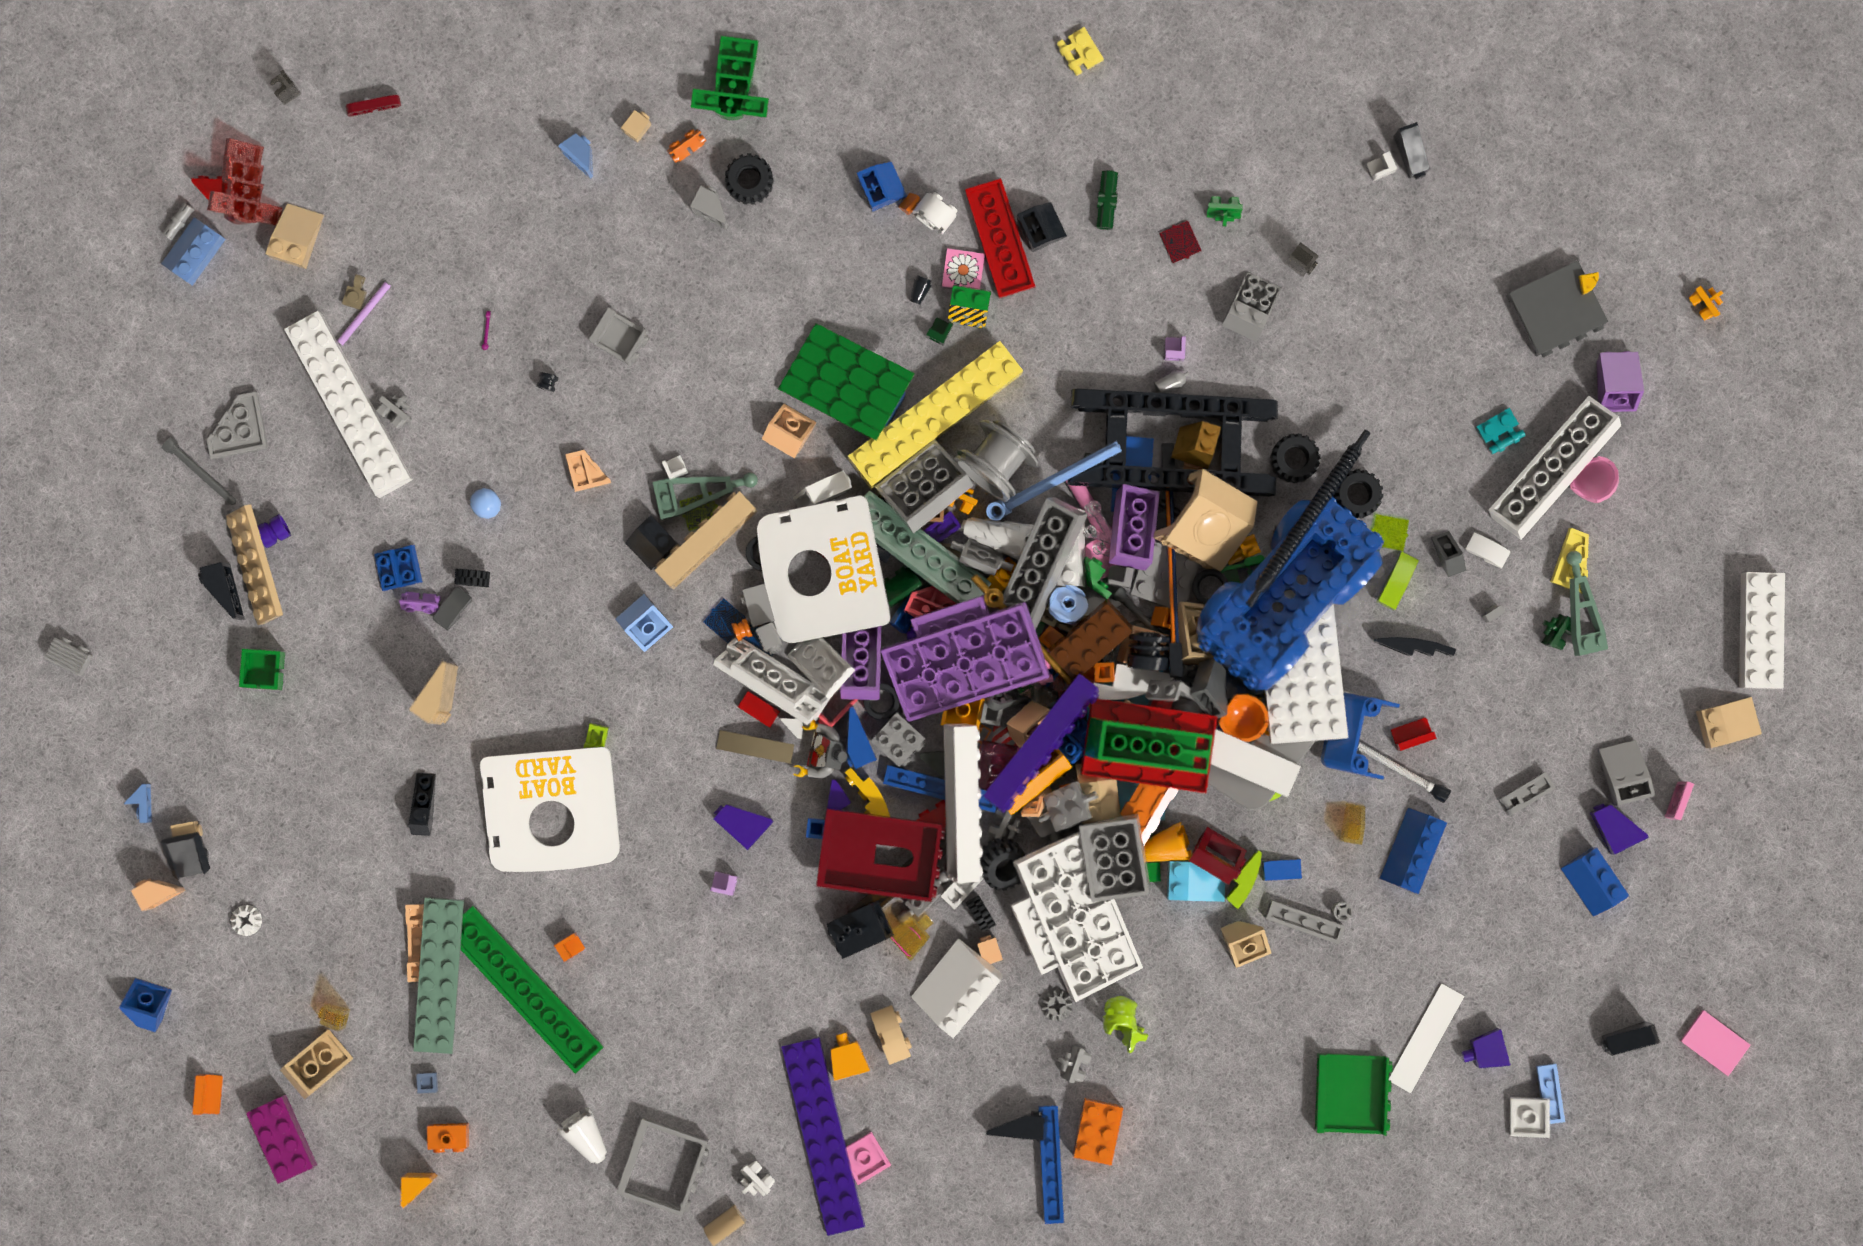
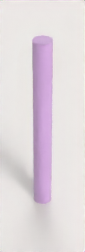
M386 282L382 284L337 341L341 345H344L391 287Z

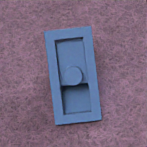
M142 784L124 803L139 804V808L136 810L139 823L152 822L151 784Z

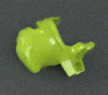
M1115 996L1106 1001L1104 1005L1105 1015L1102 1022L1103 1029L1106 1034L1110 1035L1114 1029L1121 1031L1124 1035L1122 1043L1127 1046V1052L1132 1053L1135 1045L1139 1041H1146L1149 1036L1143 1033L1145 1030L1143 1027L1137 1026L1135 1015L1138 1004L1124 996Z

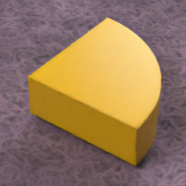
M1599 272L1578 276L1582 295L1589 293L1596 286Z

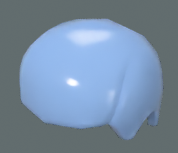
M482 488L473 493L470 498V506L478 517L490 519L495 517L500 511L501 501L494 491Z

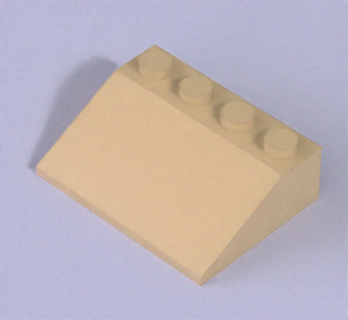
M442 662L409 710L427 723L439 725L446 723L451 717L449 712L453 704L458 666Z

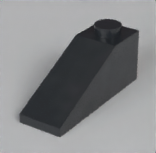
M1031 1111L1029 1114L987 1130L986 1135L1044 1141L1047 1138L1048 1115H1043L1042 1111Z

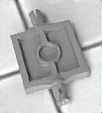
M968 539L967 543L963 545L953 540L950 548L961 552L959 562L967 567H974L985 574L994 576L1000 568L1012 571L1014 564L1003 561V553L977 541Z
M1074 782L1046 794L1043 798L1047 812L1037 817L1038 821L1042 823L1050 819L1055 832H1061L1091 819L1092 816L1089 811L1088 802L1098 799L1097 792L1093 791L1085 795L1080 783Z

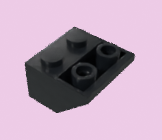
M1051 202L1034 206L1017 214L1016 219L1032 253L1067 237Z

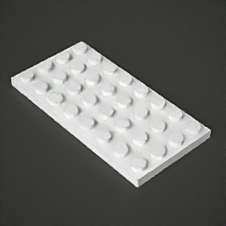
M1291 590L1284 592L1287 598L1295 597L1294 592ZM1275 602L1272 605V609L1275 612H1281L1283 605L1280 602ZM1334 603L1306 634L1310 646L1304 655L1276 684L1265 690L1270 744L1348 738Z

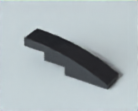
M1387 637L1376 638L1374 643L1409 657L1413 656L1414 650L1430 657L1434 655L1435 651L1450 657L1454 656L1456 652L1455 648L1417 638Z

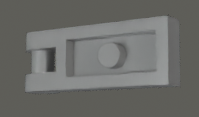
M1543 772L1499 798L1501 804L1505 805L1507 808L1506 812L1510 816L1556 788L1548 774ZM1514 797L1518 801L1516 805H1513L1511 799Z

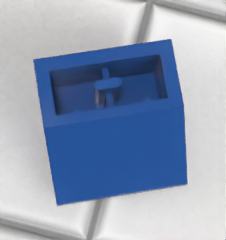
M892 162L874 165L857 172L858 181L872 212L907 197Z

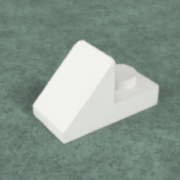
M780 718L798 739H802L803 722L797 718Z

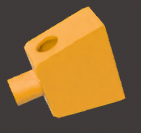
M847 1032L835 1035L838 1046L831 1048L834 1081L870 1071L858 1041L849 1043Z

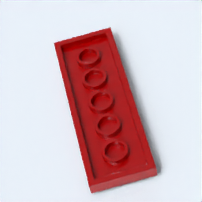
M1002 179L965 189L999 299L1035 288L1036 286Z

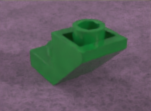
M1086 556L1084 558L1087 586L1108 599L1112 594L1107 590L1109 586L1100 581V578L1106 571L1101 567L1103 563L1095 557L1090 559Z

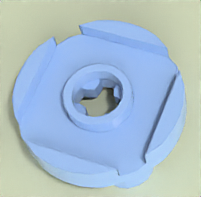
M1066 585L1065 587L1055 589L1049 600L1050 614L1058 621L1071 625L1081 620L1088 609V601L1085 598L1084 592L1073 585ZM1069 600L1072 602L1071 605L1073 607L1067 608L1063 602L1067 603Z

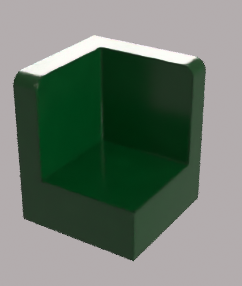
M936 318L931 329L929 328L926 338L943 346L954 323H948L940 318Z

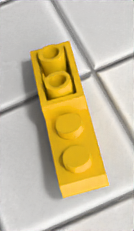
M849 768L845 772L847 774L845 779L851 786L856 785L860 789L857 793L864 801L867 799L870 801L865 806L867 810L864 813L890 817L886 802L872 779L868 777L863 782L856 772Z

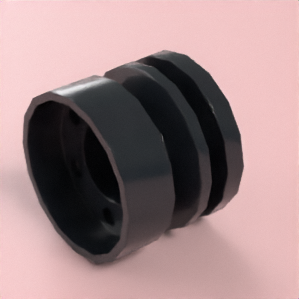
M1139 632L1129 635V639L1138 640V642L1129 643L1128 647L1137 649V653L1128 654L1127 667L1144 670H1167L1168 657L1160 655V651L1169 650V646L1161 645V642H1169L1170 637L1154 632Z

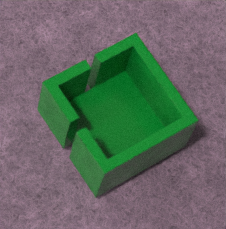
M242 649L239 687L282 690L284 673H280V669H284L285 652Z

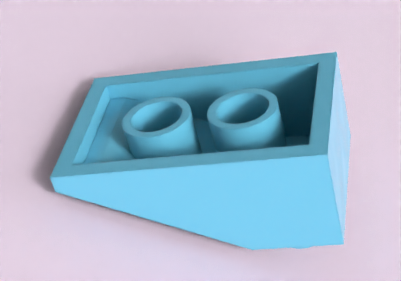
M1168 861V900L1225 902V882L1190 861Z

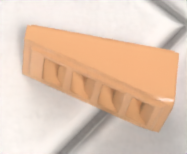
M1050 785L1023 806L1022 817H1040L1045 806L1043 796L1052 792Z

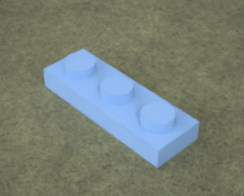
M1557 1064L1536 1066L1540 1097L1550 1098V1124L1565 1122Z

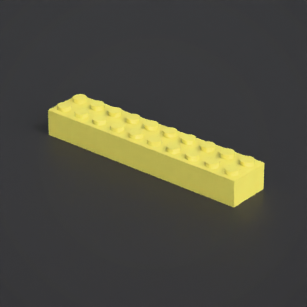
M1001 341L997 342L885 427L877 441L871 438L848 455L849 462L869 488L872 489L930 442L938 439L1022 375V368Z

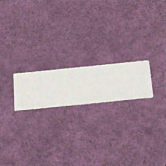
M1219 730L1215 731L1211 759L1212 765L1281 795L1289 796L1301 766Z
M1444 984L1440 985L1389 1077L1393 1084L1409 1093L1413 1091L1464 998L1463 995Z

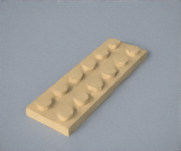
M250 504L226 515L227 526L232 536V543L236 549L237 561L243 573V581L246 583L248 598L253 607L254 618L257 621V625H262L282 616L283 612Z

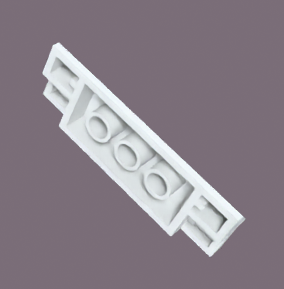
M735 637L727 644L726 650L714 660V666L806 725L813 719L817 720L830 700L812 682L743 638L741 641H737Z

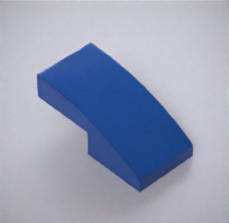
M911 594L901 604L890 621V624L900 633H907L912 623L911 619L914 618L904 611Z

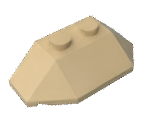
M1075 764L1077 782L1080 783L1082 791L1085 795L1096 791V795H1098V799L1088 802L1092 818L1082 822V825L1121 816L1117 781L1081 775L1082 764Z

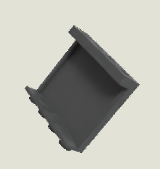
M1578 260L1506 295L1508 301H1512L1537 352L1535 354L1536 357L1542 355L1544 358L1552 354V349L1556 347L1563 349L1570 345L1569 341L1573 339L1579 341L1587 337V332L1593 330L1596 333L1604 329L1603 325L1608 322L1593 290L1584 295L1581 293L1578 276L1585 273Z

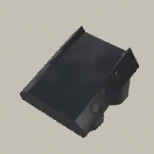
M198 832L162 839L161 844L172 876L177 880L201 873L205 875L210 869L208 862L209 852L203 847V839Z

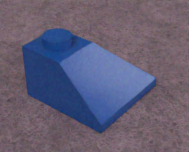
M135 978L119 1009L137 1027L156 1032L163 1020L172 989Z

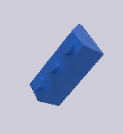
M1596 847L1590 848L1560 868L1593 917L1616 906L1629 897V894Z

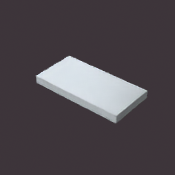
M823 637L798 642L787 655L828 699L834 695L855 671Z

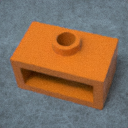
M469 1123L429 1124L427 1126L428 1150L433 1149V1153L445 1152V1149H452V1152H464V1149L469 1147Z

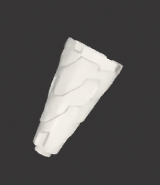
M971 517L963 520L961 531H963L966 537L977 540L981 544L1019 560L1034 525Z

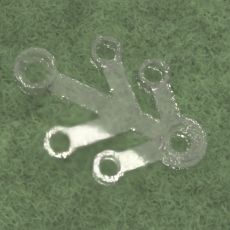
M1092 500L1085 505L1084 511L1088 514L1087 516L1095 517L1103 533L1096 531L1094 526L1088 525L1083 529V535L1086 538L1102 541L1097 542L1093 546V552L1097 555L1102 554L1109 557L1110 549L1106 548L1103 542L1111 544L1112 528L1110 529L1101 513V504L1098 501Z

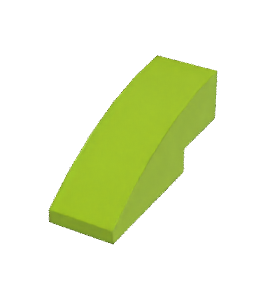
M1401 552L1376 602L1393 611L1396 610L1419 560Z
M1259 850L1243 865L1237 880L1233 879L1237 885L1225 897L1236 909H1239L1246 900L1257 878L1262 856Z

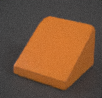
M909 193L898 207L907 215H910L920 202V197Z

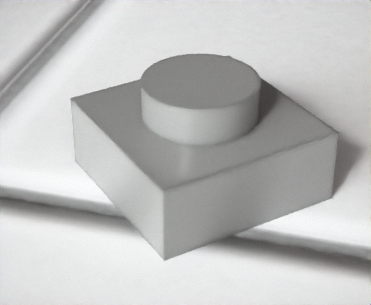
M1492 605L1485 610L1486 614L1482 617L1487 623L1503 614L1505 610L1502 605L1497 607Z

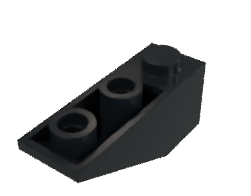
M416 773L408 824L411 835L431 836L436 774Z

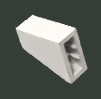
M843 470L805 487L793 499L798 508L826 503L851 489V480Z

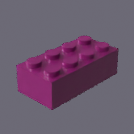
M283 1095L246 1113L277 1184L317 1166L287 1095Z

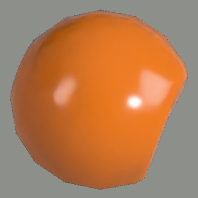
M1247 693L1234 695L1227 705V716L1221 717L1219 720L1224 733L1244 742L1258 739L1266 731L1269 723L1268 711L1264 703L1256 696Z

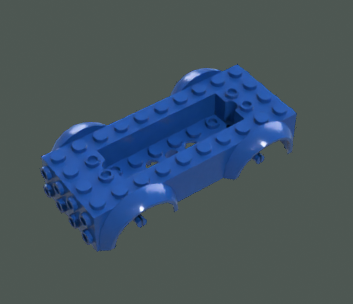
M1333 497L1329 500L1313 526L1310 527L1311 529L1302 539L1293 555H1291V558L1283 567L1274 583H1272V586L1268 591L1261 593L1252 607L1247 606L1246 601L1255 590V581L1297 520H1299V517L1311 500H1301L1288 510L1273 534L1271 553L1244 583L1230 581L1222 585L1208 600L1199 616L1196 631L1199 647L1204 652L1211 653L1216 662L1228 667L1229 672L1233 676H1239L1249 689L1256 691L1268 690L1276 684L1307 651L1310 643L1306 634L1333 603L1343 605L1349 601L1373 577L1383 563L1380 549L1384 540H1382L1381 535L1375 531L1372 532L1367 528L1365 522L1360 519L1357 520L1352 516L1350 510L1345 507L1342 508ZM1299 575H1305L1308 582L1301 585L1297 582L1296 578ZM1291 590L1294 592L1295 597L1287 598L1284 592ZM1280 602L1283 605V610L1275 612L1272 609L1273 603Z

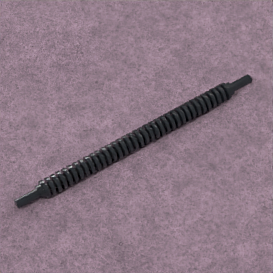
M1368 430L1362 432L1356 443L1347 447L1342 457L1334 466V469H1332L1299 517V520H1297L1255 581V590L1246 601L1247 606L1252 607L1261 593L1268 591L1272 586V583H1274L1283 567H1285L1291 555H1293L1302 539L1311 529L1310 527L1313 526L1329 500L1337 491V488L1345 479V476H1347L1361 456V447L1371 434Z

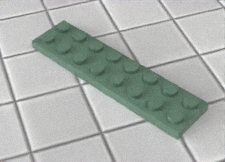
M868 491L864 496L868 501L876 543L956 604L984 594L971 580L975 574L988 587L992 584L973 568L959 562L957 556L921 529L913 534L894 510L871 491Z
M424 898L414 1052L453 1054L464 900Z

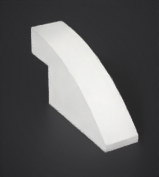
M1116 664L1114 672L1115 682L1112 683V686L1093 684L1100 691L1098 699L1122 700L1146 694L1150 680L1171 681L1174 677H1170L1168 673L1134 669L1126 665Z

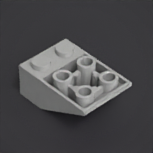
M1247 272L1222 326L1257 342L1281 291V287Z
M1636 740L1598 749L1613 805H1622L1656 796L1651 776Z

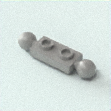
M947 868L940 870L939 879H936L934 882V886H937L936 898H932V902L907 900L905 905L909 909L903 910L898 914V921L901 925H909L913 920L914 914L920 918L946 891L941 885L951 882L947 878Z

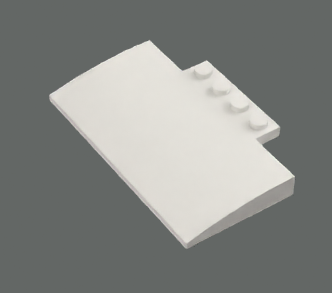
M1080 832L1013 861L1027 897L1011 904V908L1041 975L1058 967L1070 998L1077 1002L1143 968L1115 899L1091 901Z

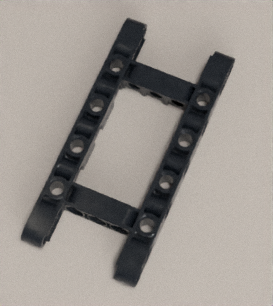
M1078 388L1071 390L1070 407L1072 409H1078L1080 412L1107 413L1105 447L1117 441L1122 451L1106 459L1105 465L1097 464L1068 479V485L1119 489L1125 484L1153 491L1194 493L1195 484H1189L1187 478H1189V474L1199 470L1126 466L1127 414L1143 413L1146 416L1165 417L1166 415H1179L1181 418H1218V420L1222 421V433L1220 435L1222 450L1219 455L1221 470L1205 471L1224 482L1228 479L1234 483V488L1248 496L1271 497L1276 495V477L1269 476V474L1242 473L1240 471L1242 421L1268 422V420H1277V400ZM1113 399L1121 400L1122 405H1115ZM1157 401L1160 404V407H1153L1151 405V402ZM1195 403L1198 406V409L1192 410L1189 407V404ZM1227 406H1234L1236 411L1230 412L1227 409ZM1116 473L1119 476V480H1112L1110 474ZM1154 475L1158 482H1151L1148 476Z

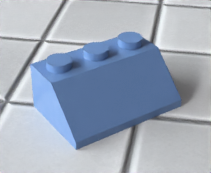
M193 218L161 264L193 286L226 239L196 218Z

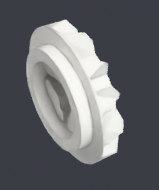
M243 905L233 912L230 921L232 928L237 934L250 936L260 929L262 916L257 908L251 905ZM250 914L249 921L251 924H245L242 927L243 920L240 917H247Z

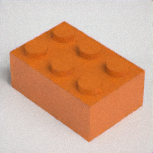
M1084 1098L1073 1150L1074 1158L1112 1166L1123 1113L1121 1105Z

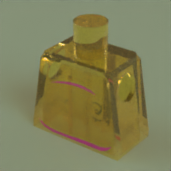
M925 915L917 922L912 916L892 928L894 936L890 937V939L911 961L930 938V935L925 930L933 924V921Z

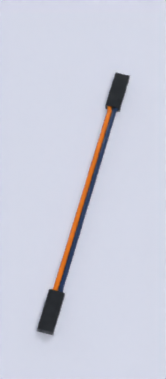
M1174 443L1161 444L1162 468H1175V459L1171 458ZM1166 491L1167 527L1174 523L1173 492ZM1168 546L1171 643L1168 644L1170 677H1183L1182 643L1179 642L1176 552Z

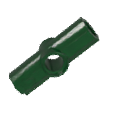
M1102 171L1100 191H1098L1097 229H1113L1114 211L1116 210L1118 193H1116L1118 172Z

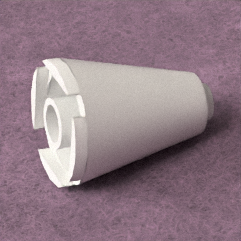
M584 1108V1113L580 1114L578 1111L561 1123L563 1128L560 1129L558 1127L557 1131L590 1163L595 1162L598 1164L606 1158L605 1154L607 1151L590 1108Z

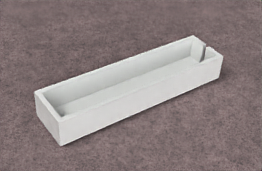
M967 723L944 724L947 878L956 883L980 882V877L983 874V869L980 865L982 847L979 846V838L982 836V830L979 826L981 808L978 804V799L981 798V790L978 787V780L980 779V769L978 768L980 751L977 749V741H979L980 734L977 726Z

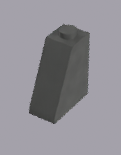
M1212 658L1199 663L1190 695L1205 714L1218 716L1217 718L1227 716L1226 670Z

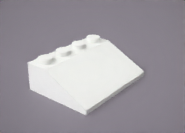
M958 938L911 998L938 1027L954 1038L999 984L1003 974Z

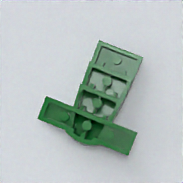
M721 36L715 91L693 89L691 108L715 111L719 117L726 120H738L743 118L744 115L767 118L769 98L749 96L759 41Z

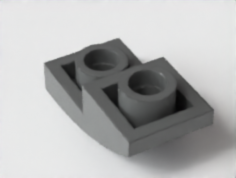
M456 587L433 617V621L448 631L458 621L462 611L472 602V597Z

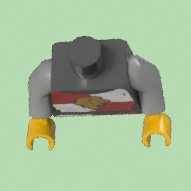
M814 719L810 722V727L802 726L804 730L815 729L816 731L813 733L806 766L809 768L805 769L803 766L795 765V768H800V773L793 775L797 777L808 775V777L825 778L833 770H839L842 763L847 759V753L844 752L846 744L840 740L837 731L833 727L821 723L816 724Z

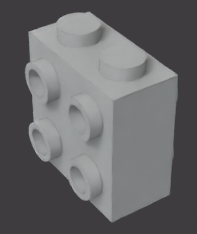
M896 713L871 742L897 766L903 765L905 767L912 760L910 755L914 751L919 752L924 747L925 743L923 741L925 738Z

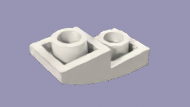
M1475 532L1466 547L1467 552L1479 556L1485 562L1501 569L1511 553L1503 546Z

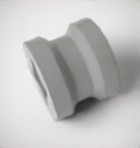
M1337 902L1332 907V915L1339 921H1347L1353 914L1352 907L1346 902Z

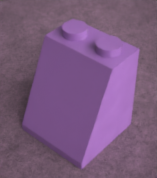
M1607 351L1599 354L1597 360L1598 402L1612 412L1637 411L1644 393L1638 352L1624 351L1612 353Z

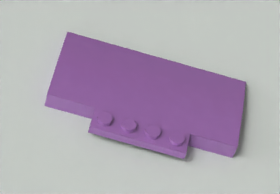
M983 595L912 618L911 622L917 637L884 647L881 650L907 722L1050 677L1026 602L989 613Z

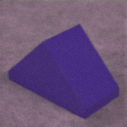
M832 780L827 808L842 810L852 802L836 780Z

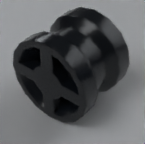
M540 372V381L536 387L555 392L554 385L559 377Z

